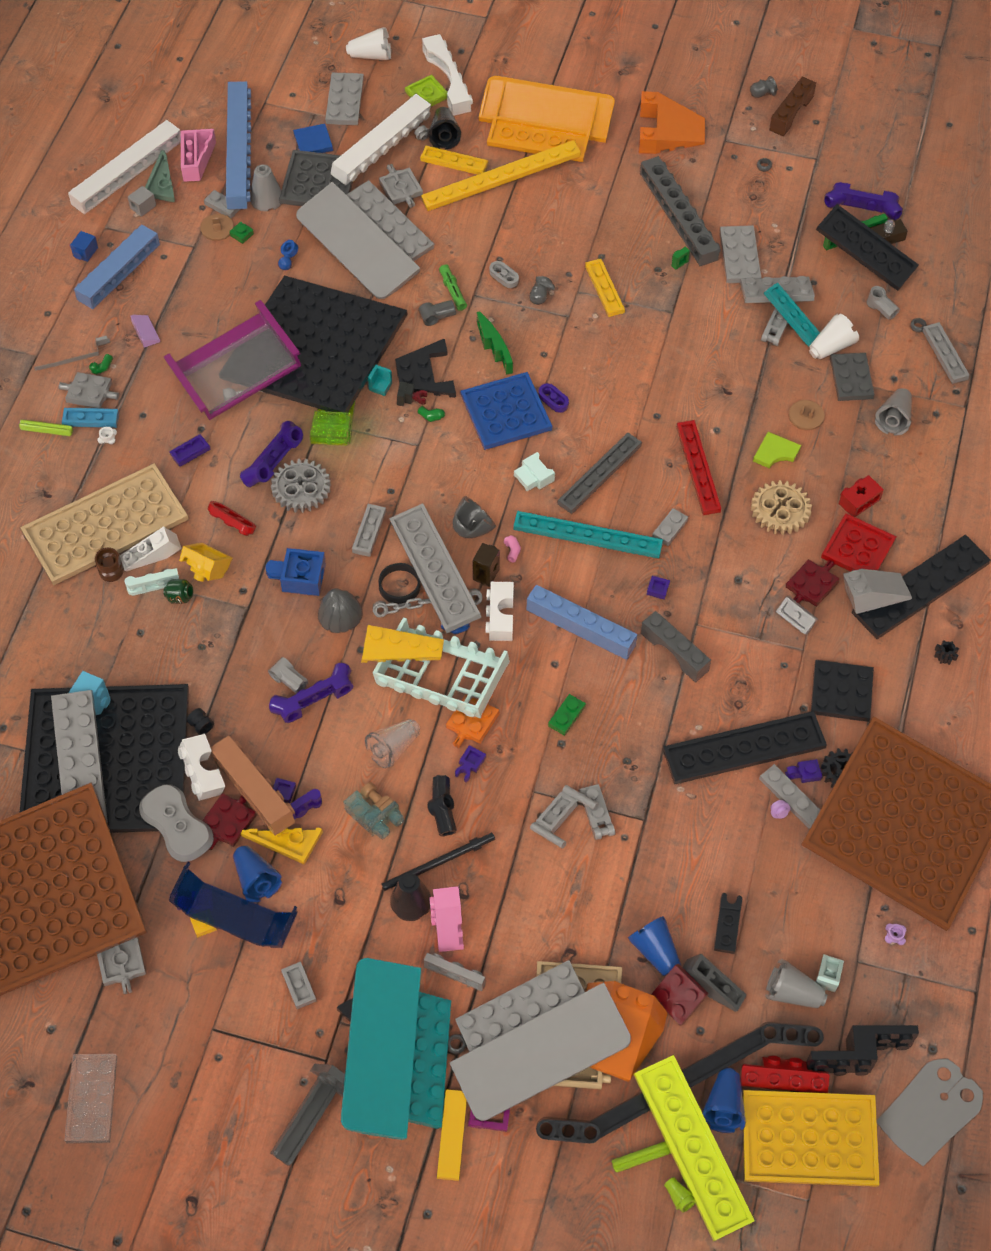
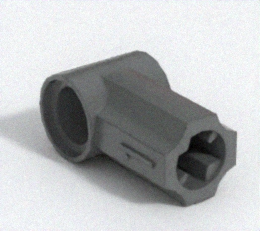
M451 300L435 305L428 302L419 307L420 315L426 326L436 324L439 319L456 315L455 306Z

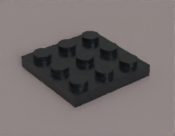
M815 660L811 711H814L815 715L869 722L871 718L874 667Z

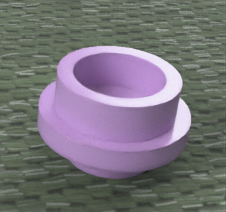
M784 800L774 802L770 807L772 817L779 819L786 817L790 811L789 804Z

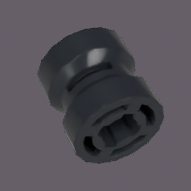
M201 708L193 710L186 719L190 726L195 727L198 735L207 734L214 726V721L210 717H206V713Z

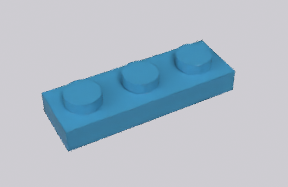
M64 408L62 425L117 428L119 411L118 409Z

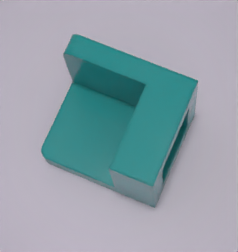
M375 364L368 376L369 391L385 396L392 385V371Z

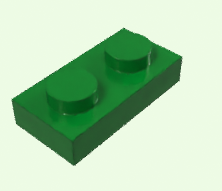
M569 694L548 722V727L565 736L586 707V703Z

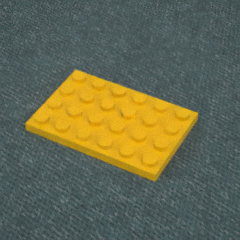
M743 1090L742 1095L746 1118L743 1129L744 1182L879 1186L875 1095Z

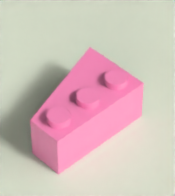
M214 129L181 131V170L184 182L201 180L216 145Z
M459 888L433 889V897H429L432 926L436 925L439 952L463 950Z

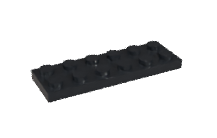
M838 204L835 205L816 228L819 233L897 291L919 266V264Z

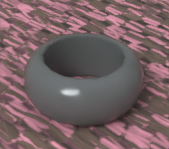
M761 158L757 162V168L763 172L769 171L772 168V162L767 158ZM766 163L768 166H762L761 164Z
M915 318L910 323L911 329L919 333L923 332L924 326H927L925 320L921 318ZM919 323L922 327H917L914 324Z
M459 1034L450 1036L448 1039V1050L453 1054L462 1053L466 1048L463 1036ZM458 1039L463 1045L459 1049H454L450 1043Z

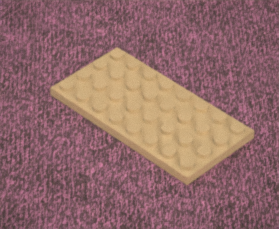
M152 464L20 528L52 584L56 585L95 566V555L100 549L110 547L119 554L132 548L163 526L170 529L189 519L156 465Z

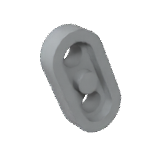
M495 261L490 264L489 273L495 280L507 288H514L518 285L519 275L517 272L501 261Z

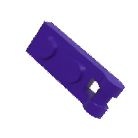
M318 789L310 790L290 804L295 811L293 814L294 820L303 817L311 808H319L322 805L321 793Z

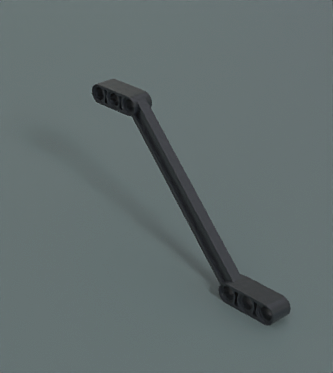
M765 1022L760 1027L681 1071L691 1088L770 1043L815 1047L823 1042L824 1035L819 1028L811 1025ZM769 1026H772L775 1030L772 1038H766L764 1035V1030ZM790 1028H794L796 1031V1037L793 1040L786 1038V1031ZM811 1030H815L818 1033V1038L814 1042H810L807 1038ZM641 1092L590 1121L543 1117L537 1122L536 1132L540 1138L545 1140L595 1143L603 1136L650 1111V1108ZM550 1123L553 1128L549 1134L542 1133L540 1130L541 1124ZM567 1124L572 1125L575 1129L574 1133L570 1136H566L562 1132L563 1126ZM589 1126L594 1127L597 1131L596 1135L592 1138H588L584 1134V1130Z

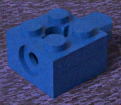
M287 548L284 561L269 560L267 562L266 574L269 579L280 580L282 592L320 596L326 566L325 553Z

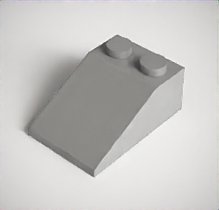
M859 569L843 574L845 590L856 614L912 599L901 573Z

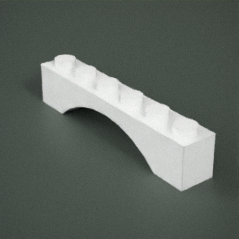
M440 34L422 38V51L427 61L439 67L450 80L451 85L447 92V105L453 116L471 112L472 96L471 94L468 95L467 86L462 82V75L457 71L456 62L452 61L451 51L447 50L446 41L442 39Z

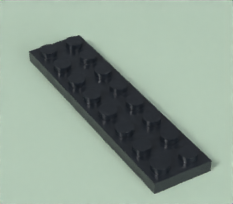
M965 534L902 576L912 596L911 600L858 614L853 609L852 614L876 639H879L989 565L991 559Z
M814 711L663 746V752L675 785L826 749L827 744Z

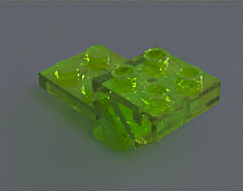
M356 400L348 413L329 412L321 409L314 411L310 443L349 446L352 437Z

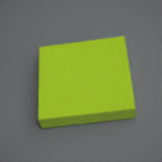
M432 74L405 87V92L410 98L417 94L430 103L431 107L447 99L446 89Z

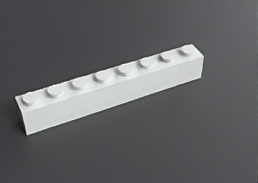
M415 94L332 163L331 175L345 185L351 181L353 182L361 172L364 173L367 170L368 166L376 163L380 156L385 155L392 146H396L403 137H407L410 131L416 129L423 120H427L430 116L431 104Z
M168 120L158 125L150 133L146 134L127 150L123 151L68 192L71 205L85 215L156 162L161 150H165V153H168L180 144V129Z

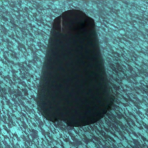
M440 107L436 110L429 129V140L436 148L452 149L460 142L461 129L450 109Z
M406 873L400 877L390 897V905L400 919L416 921L429 912V897H431V894L415 874Z

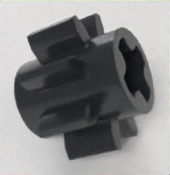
M943 640L941 645H936L934 658H938L940 664L947 663L950 665L952 660H957L959 648L955 647L953 641L946 642Z

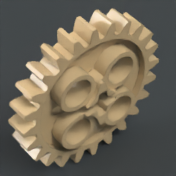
M779 480L777 485L774 481H771V486L765 483L764 489L759 487L758 492H755L754 498H752V517H756V523L761 522V528L767 526V532L771 529H774V534L780 531L782 535H784L785 531L791 534L792 529L798 532L799 527L804 528L805 523H808L811 515L812 505L809 504L810 498H806L807 492L801 493V487L795 489L796 484L794 483L792 486H789L788 481L785 485L782 484L781 480Z

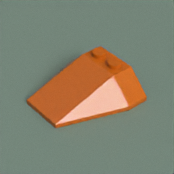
M607 981L604 983L631 1035V1042L627 1048L590 1066V1068L629 1082L664 1031L668 1013L655 996L616 981ZM603 982L588 983L586 991L602 984Z

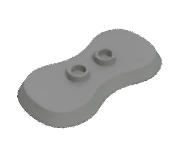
M168 784L159 786L147 793L140 801L139 812L141 817L161 832L166 848L174 859L181 862L192 861L203 855L213 844L214 838L211 828L190 812L184 793L176 786Z

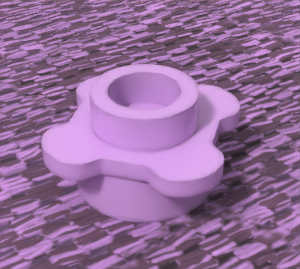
M887 924L885 927L887 930L885 941L889 944L893 942L904 945L906 942L904 938L906 928L899 924Z

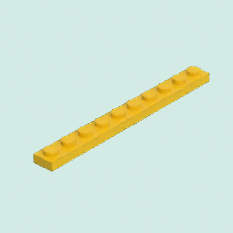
M573 140L421 195V199L427 211H431L580 157L581 152Z

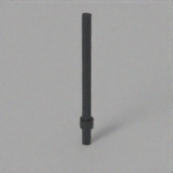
M491 832L481 838L471 839L468 844L381 883L382 888L386 891L395 887L400 877L406 873H413L418 876L472 850L475 852L481 849V846L494 841V834Z

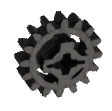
M837 748L835 753L830 751L829 755L825 756L822 762L821 769L823 770L821 774L826 776L825 783H832L831 788L835 785L842 769H844L851 756L846 748L844 752H841L839 748Z

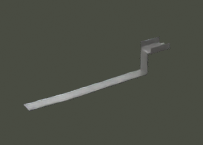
M107 336L96 338V346L110 342ZM99 351L34 368L36 371L98 356Z

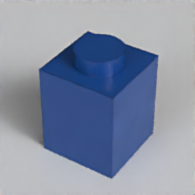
M80 231L70 244L73 256L87 262L98 249L96 237Z

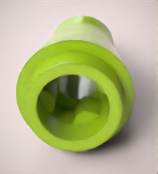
M675 1177L665 1183L664 1186L668 1190L677 1210L680 1209L683 1213L694 1206L695 1200L692 1197V1193L680 1184Z

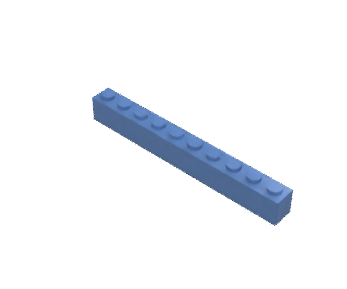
M247 81L228 82L227 209H247L248 202H251L250 191H248L251 190V182L248 180V178H251V169L248 168V166H251V157L248 156L251 155V145H248V143H251V133H248L251 132V122H248L251 121V110H248L251 109V99H248L251 98V88H248Z

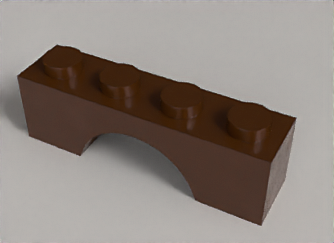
M803 76L772 115L769 131L783 137L791 128L802 105L807 107L813 99L817 82Z

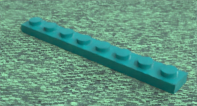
M517 511L513 530L658 559L660 558L663 539L522 511Z

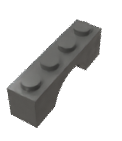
M657 611L653 612L642 622L641 634L653 645L659 644L667 648L678 660L681 670L695 683L709 672L711 659Z

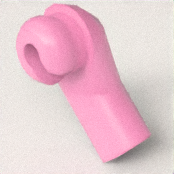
M510 535L505 537L504 544L510 548L507 560L514 563L517 560L521 547L517 538Z

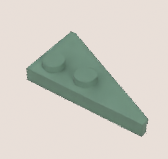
M161 150L145 188L154 194L155 199L175 202L165 150Z

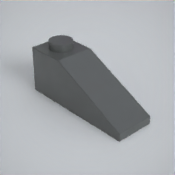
M702 954L686 960L683 968L709 993L707 997L735 1012L739 1010L747 995Z

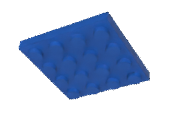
M528 372L460 391L462 400L484 450L552 430V424Z

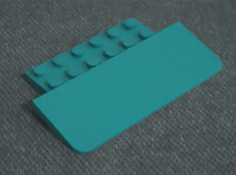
M363 958L356 965L341 1110V1123L349 1131L405 1140L407 1139L408 1122L435 1129L442 1127L451 1000L419 992L420 967L371 958Z

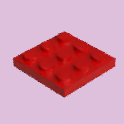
M845 513L825 547L821 558L827 561L831 560L835 565L850 572L859 569L878 571L897 536Z

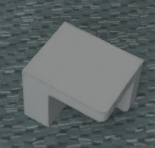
M141 186L128 196L130 209L141 217L156 206L154 194L144 186Z

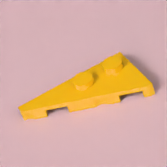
M286 828L275 836L271 830L258 831V829L242 830L241 836L305 865L323 830L322 828H316V830Z

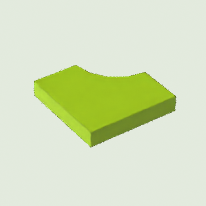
M768 432L756 452L753 462L770 468L779 461L794 462L801 449V445Z

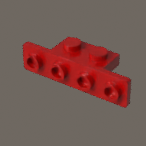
M772 1055L762 1057V1066L742 1065L741 1086L828 1093L829 1072L808 1070L806 1061L800 1058L781 1059L778 1056Z

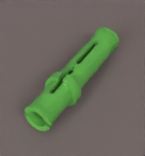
M442 265L439 268V272L444 279L443 283L448 288L457 310H464L467 307V303L456 283L457 279L452 275L449 265Z

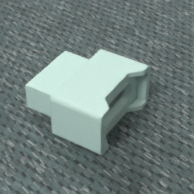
M538 452L522 460V466L514 470V477L518 479L526 491L534 487L540 490L555 481V472L553 469H547L540 461V454Z

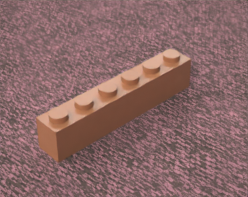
M227 736L210 747L213 760L275 836L295 823L293 817L295 811L289 803H284L282 794L279 790L275 791L273 789L274 786L268 777L264 778L262 776L263 772L260 767L252 764V758L247 752L245 754L242 752L243 748L237 740L233 741L230 736Z

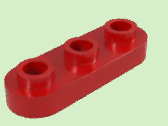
M210 501L207 510L211 516L222 519L226 525L235 527L242 535L249 536V534H254L256 525L222 503Z

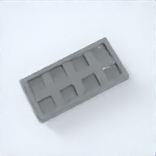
M332 72L325 119L326 124L358 125L364 74Z
M754 226L720 227L719 232L726 283H740L741 279L749 277L761 278Z
M783 276L781 278L749 277L741 279L740 282L745 303L770 302L763 293L777 282L794 302L814 301L815 297L810 278L805 276Z

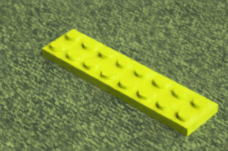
M672 1055L634 1073L636 1081L689 1191L692 1193L695 1204L713 1241L754 1222L755 1220L675 1056Z

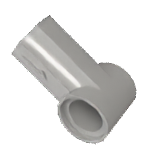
M880 286L871 288L867 298V305L872 309L879 310L888 320L893 319L899 313L900 308L886 296L884 288Z
M284 657L268 670L269 675L276 682L284 683L296 694L300 690L305 689L308 684V680L298 673L293 665Z

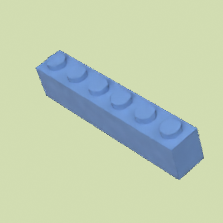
M144 225L135 229L81 283L77 284L74 288L77 300L94 309L160 245L158 234Z
M535 585L527 597V611L627 660L636 646V633L538 585Z

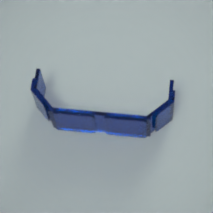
M187 862L183 867L169 897V901L175 907L182 910L185 915L262 947L283 948L298 914L296 906H294L292 912H274L209 885L190 870V862Z

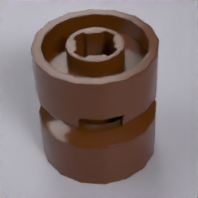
M107 547L100 549L96 553L95 563L101 579L107 582H114L121 578L123 566L118 552L113 548Z

